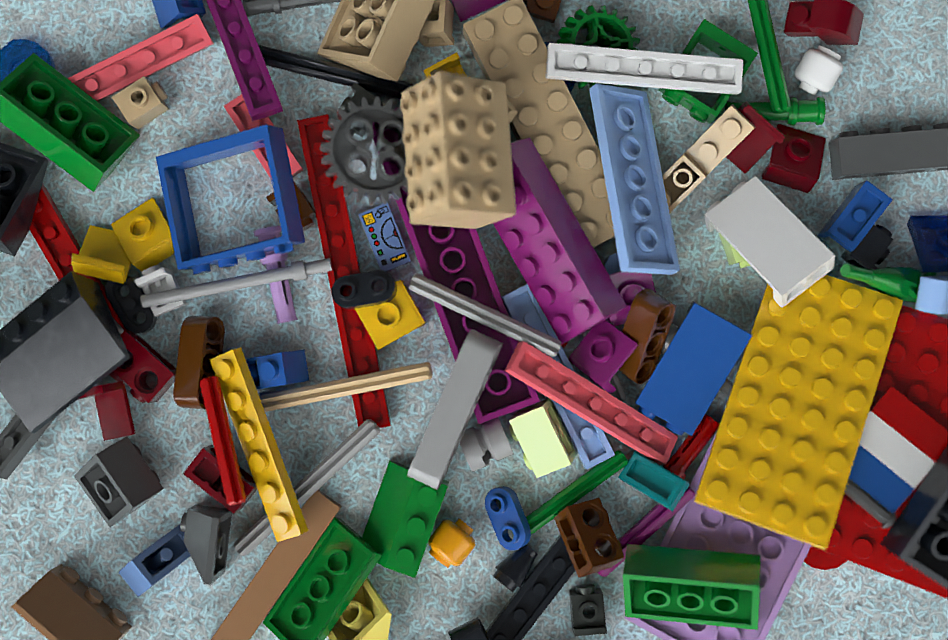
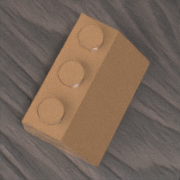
M62 564L49 570L11 606L48 640H121L132 628L127 622V616L122 611L109 607L103 601L104 597L98 590L85 586L79 580L80 576L74 569L68 566L64 567Z

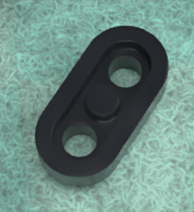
M383 270L342 276L332 286L333 300L345 309L386 303L391 301L397 292L395 279ZM377 281L384 282V287L381 291L374 290V284ZM347 286H351V295L348 297H344L342 293L343 289Z
M128 275L124 284L108 281L105 288L106 296L124 327L132 333L141 334L152 330L157 322V317L154 316L151 307H142L140 297L145 295L142 287L136 285L135 278ZM127 285L129 287V294L123 297L120 290L122 286ZM143 312L146 316L142 324L138 323L136 319L137 314Z

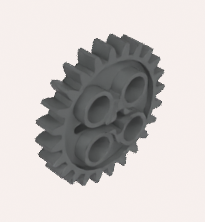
M377 96L373 105H369L366 98L362 97L359 108L350 101L348 103L349 113L340 108L337 110L336 114L340 121L332 118L329 119L328 125L333 131H323L322 137L329 142L322 143L320 150L329 153V155L321 159V164L332 166L326 171L325 175L326 177L337 176L333 187L337 188L344 184L346 186L345 197L353 191L356 192L357 203L362 200L364 195L368 196L370 205H373L376 197L379 196L383 204H387L389 194L396 200H399L401 198L400 188L408 193V183L405 175L406 152L403 142L404 121L401 106L396 111L393 110L391 99L388 100L385 107L381 106L380 99ZM373 123L378 124L376 150L380 152L376 159L375 180H372L370 177L372 151L369 150L373 142ZM354 127L362 128L365 130L367 138L364 140L354 139L350 134V129ZM385 130H394L399 135V141L395 143L388 142L383 132ZM354 159L361 160L366 170L362 173H355L349 168L348 162ZM384 162H393L398 168V174L393 176L387 175L382 169V164Z

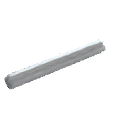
M415 274L409 284L411 291L520 342L525 341L547 355L555 357L561 347L560 340L424 276Z

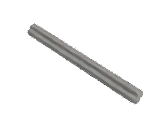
M368 419L362 423L293 488L300 506L380 433L379 426L373 420ZM264 514L234 542V548L241 556L248 555L273 532L267 514Z

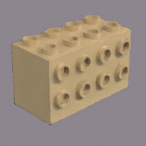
M439 71L402 92L401 110L404 121L403 142L406 152L405 175L408 183L407 208L410 214V224L477 229L516 215L506 83Z

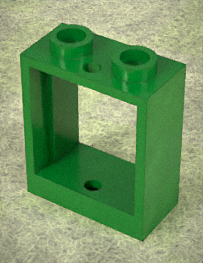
M703 19L681 53L690 55L697 43H700L722 58L743 59L742 78L758 54L706 19ZM658 89V91L663 93L662 97L668 103L674 106L680 104L689 110V115L701 123L707 121L710 124L718 117L732 95L721 93L712 108L683 90Z

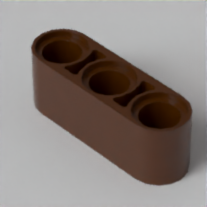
M650 288L642 289L635 296L622 331L623 334L637 343L638 346L620 367L619 371L637 384L646 382L652 375L676 311L673 303Z
M188 316L182 323L173 391L174 401L179 407L206 410L200 381L203 378L215 376L210 359L223 353L225 327L223 321L218 317Z

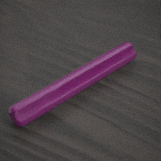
M690 486L687 488L673 512L658 503L619 539L624 556L627 544L642 545L695 497L694 490ZM625 558L611 568L597 573L602 577H607Z

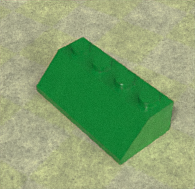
M35 53L31 54L0 82V122L93 192L111 175L140 137L139 133Z
M627 544L623 568L625 617L758 630L761 555Z

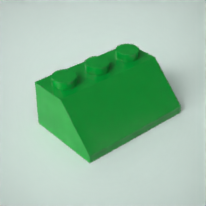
M389 460L362 538L382 554L377 562L378 564L415 578L449 481L443 480L439 489H434L407 476L410 467Z

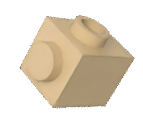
M144 76L112 96L127 122L136 129H140L169 110L164 102L168 96L158 82L152 83Z

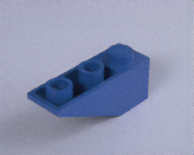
M305 349L246 359L256 389L310 381Z

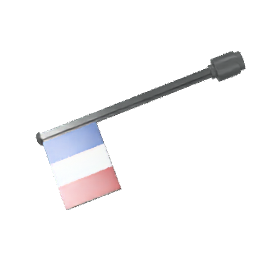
M674 322L671 323L661 351L662 355L679 329ZM726 378L720 391L729 397L733 383ZM890 386L868 413L844 493L882 523V528L891 527L897 519L896 510L928 474L948 446V430L894 387Z

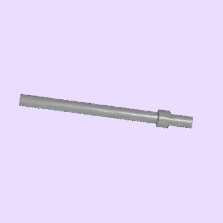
M330 258L307 263L305 260L291 262V266L141 295L140 300L142 307L147 308L293 278L294 281L308 279V275L333 271Z

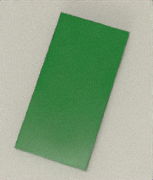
M334 517L262 623L279 640H325L382 554L343 520Z

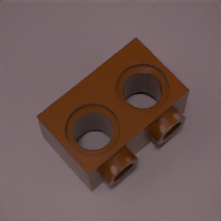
M600 498L567 506L554 517L578 578L609 569L625 558L621 542L613 531L608 512L603 507Z

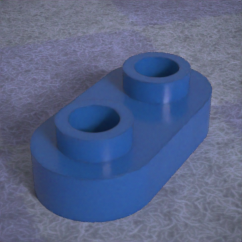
M506 486L490 490L485 497V508L499 543L508 550H517L524 547L531 538V529L516 493ZM497 499L501 502V509L497 507ZM509 529L513 532V539L508 534Z

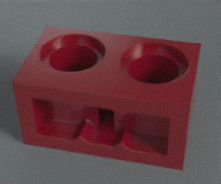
M125 332L122 335V340L127 351H130L134 357L133 364L128 368L123 363L111 372L109 376L116 381L123 380L131 387L129 392L142 403L158 402L175 382L176 367L137 333ZM151 371L158 378L157 385L153 389L146 383L147 374Z
M213 445L204 447L183 473L233 514L240 511L257 490L253 476L239 466L246 501L236 505L227 504Z

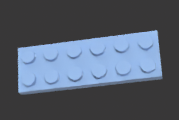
M596 83L589 89L621 272L672 275L680 271L647 92Z

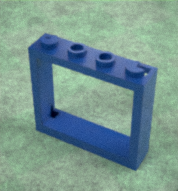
M266 124L156 156L178 270H193V275L210 272V266L218 264L219 268L238 265L237 259L246 257L247 261L266 258L265 252L274 250L275 254L294 251V245L305 243L283 128ZM265 147L283 236L201 256L185 169Z

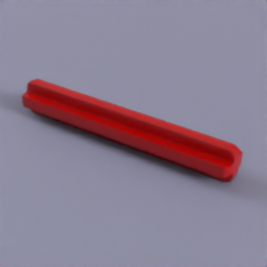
M218 376L206 377L200 381L226 502L228 505L240 504L246 501V495Z

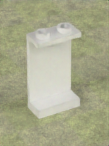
M756 176L748 182L743 181L733 189L731 195L723 201L719 200L713 203L708 208L706 214H704L708 231L712 232L716 228L773 288V299L781 308L834 269L835 255Z

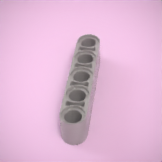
M473 329L469 332L413 458L407 476L434 489H439L502 347L501 342Z

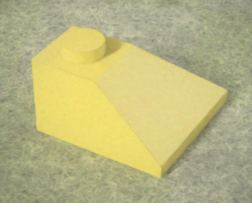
M366 578L328 634L330 640H388L392 614L368 578Z

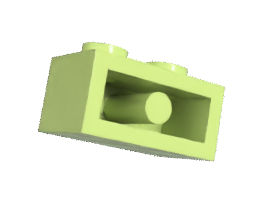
M550 398L517 411L509 419L510 433L516 442L519 441L524 451V462L529 470H533L536 478L572 464L577 453Z

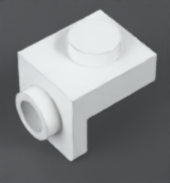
M160 265L143 270L141 272L143 276L135 279L136 285L142 287L145 295L180 288L172 269L161 268ZM185 300L152 306L151 310L154 316L159 317L187 303Z

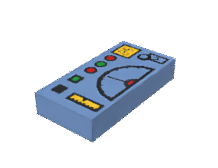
M388 203L358 214L380 270L388 272L411 262Z

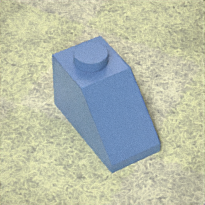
M181 524L132 559L119 571V574L137 597L141 596L190 557L184 543L185 532H181Z

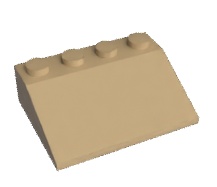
M341 0L316 54L372 76L398 82L400 75L406 68L409 55L419 40L420 31L427 16L432 11L435 0Z

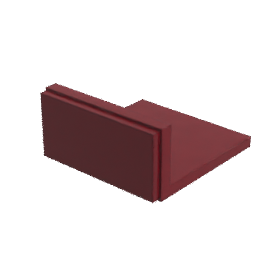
M747 101L742 103L738 110L756 127L726 156L744 174L776 142L781 144L785 138L784 134Z
M778 123L777 128L784 134L785 138L781 144L776 142L773 145L770 162L762 172L761 177L763 180L809 194L820 177L826 138Z
M123 381L92 387L79 398L83 399L94 396L104 441L136 434Z

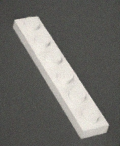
M549 43L545 79L738 95L742 90L743 59Z

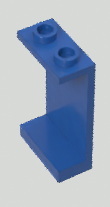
M692 301L687 310L688 314L640 395L638 394L635 398V404L639 405L637 410L653 420L658 416L667 421L665 426L680 436L684 432L691 436L693 435L752 337L747 331Z

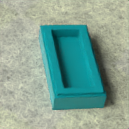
M634 451L628 464L618 476L621 481L672 512L690 485L686 480Z

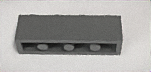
M948 123L933 125V129L922 130L921 125L907 126L901 128L902 132L890 133V128L871 130L870 135L860 136L858 131L841 132L838 134V138L829 142L832 180L948 170Z

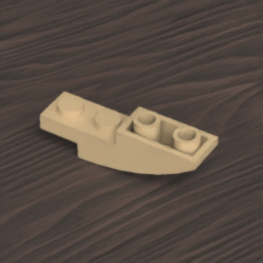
M733 104L662 175L669 214L756 127Z

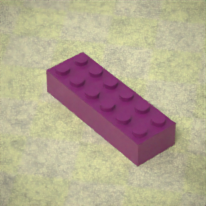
M529 137L510 143L516 215L494 222L493 225L556 336L561 341V344L587 332L627 306Z

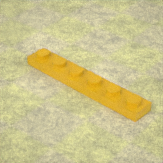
M242 348L230 350L210 359L215 376H218L226 406L276 541L279 542L302 535L309 530Z

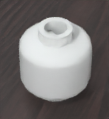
M820 45L817 49H808L794 73L795 77L801 81L799 88L814 96L818 91L830 92L843 71V64L839 61L841 56Z

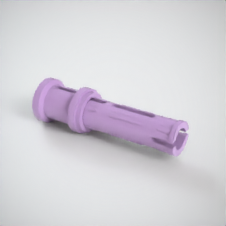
M272 226L253 232L260 242L280 237L282 230L281 226ZM273 250L265 252L266 258L260 259V263L266 265V270L286 267L285 261H287L288 253L275 254ZM289 280L269 283L277 324L298 320Z

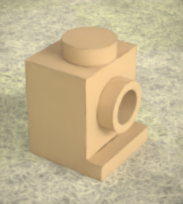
M449 0L434 1L432 11L427 16L420 31L419 41L424 47L454 45V38L452 37L454 6Z

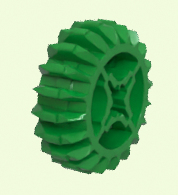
M593 5L587 7L586 12L579 9L575 12L574 18L568 17L564 22L566 27H561L558 32L561 38L555 43L575 45L577 33L586 28L588 35L586 36V42L582 43L581 46L593 47L597 45L604 48L638 50L634 47L640 43L641 38L631 36L636 31V26L627 28L625 24L628 21V16H624L620 20L617 18V9H613L610 14H607L605 5L601 6L597 12ZM605 31L608 32L609 34H611L613 37L608 36V35L605 33ZM579 81L578 87L583 89L588 83L590 89L596 83ZM605 84V85H612V86H617V87H620V86H621V85H615V84Z

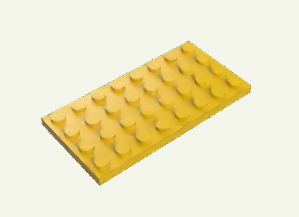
M825 275L781 308L773 299V288L767 283L750 332L752 337L745 347L693 502L823 550L827 549L903 300Z

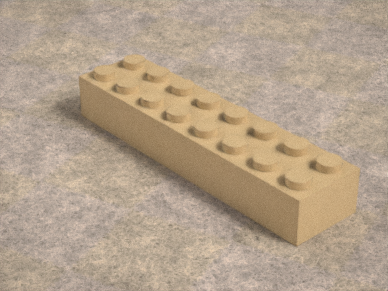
M510 0L462 24L463 36L485 79L506 83L507 100L518 110V113L509 124L517 141L530 137L593 248L615 238L600 150L564 80L545 79L547 47L523 0Z

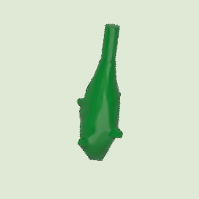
M844 264L840 269V274L843 277L863 281L878 292L901 299L903 302L916 303L920 277L936 276L937 271L932 268L925 272L913 267L865 269Z

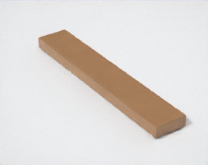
M317 490L306 501L301 511L309 531L277 543L211 640L251 639L342 507L340 504L320 490Z

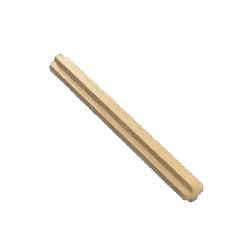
M424 362L260 395L259 397L264 411L267 412L429 380L433 377L431 364Z

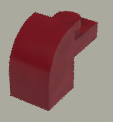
M845 0L789 2L783 33L789 37L818 36L827 45H858L864 13L856 5Z

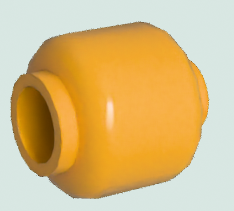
M459 518L455 523L449 519L443 520L429 538L428 544L431 547L429 553L447 568L451 564L453 566H460L476 545L475 540L470 536L474 530Z

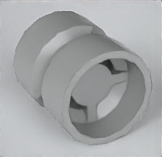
M498 417L481 423V428L478 430L474 427L466 429L460 441L461 448L472 472L488 466L492 458L500 461L514 455Z

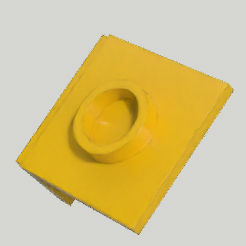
M153 197L110 224L130 263L141 272L156 266L174 254L169 224Z
M89 225L79 255L72 254L71 257L75 273L122 284L126 282L132 264L114 230Z
M403 280L396 281L397 292L391 301L379 305L355 308L378 350L427 323Z

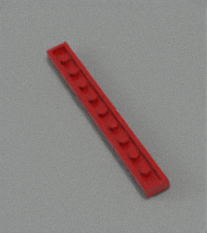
M325 114L297 120L324 258H330L333 271L327 272L332 293V286L337 279L342 276L361 273L347 200L344 196V185L334 188L337 176L326 177L325 175L326 171L332 166L321 164V159L329 155V153L320 150L322 143L329 142L322 137L323 131H333L328 125L330 116ZM347 286L343 289L342 293L344 297H348L351 295V286ZM333 300L348 378L381 371L376 346L356 310L345 309ZM384 389L352 395L358 427L368 419L373 420L379 428L391 426Z

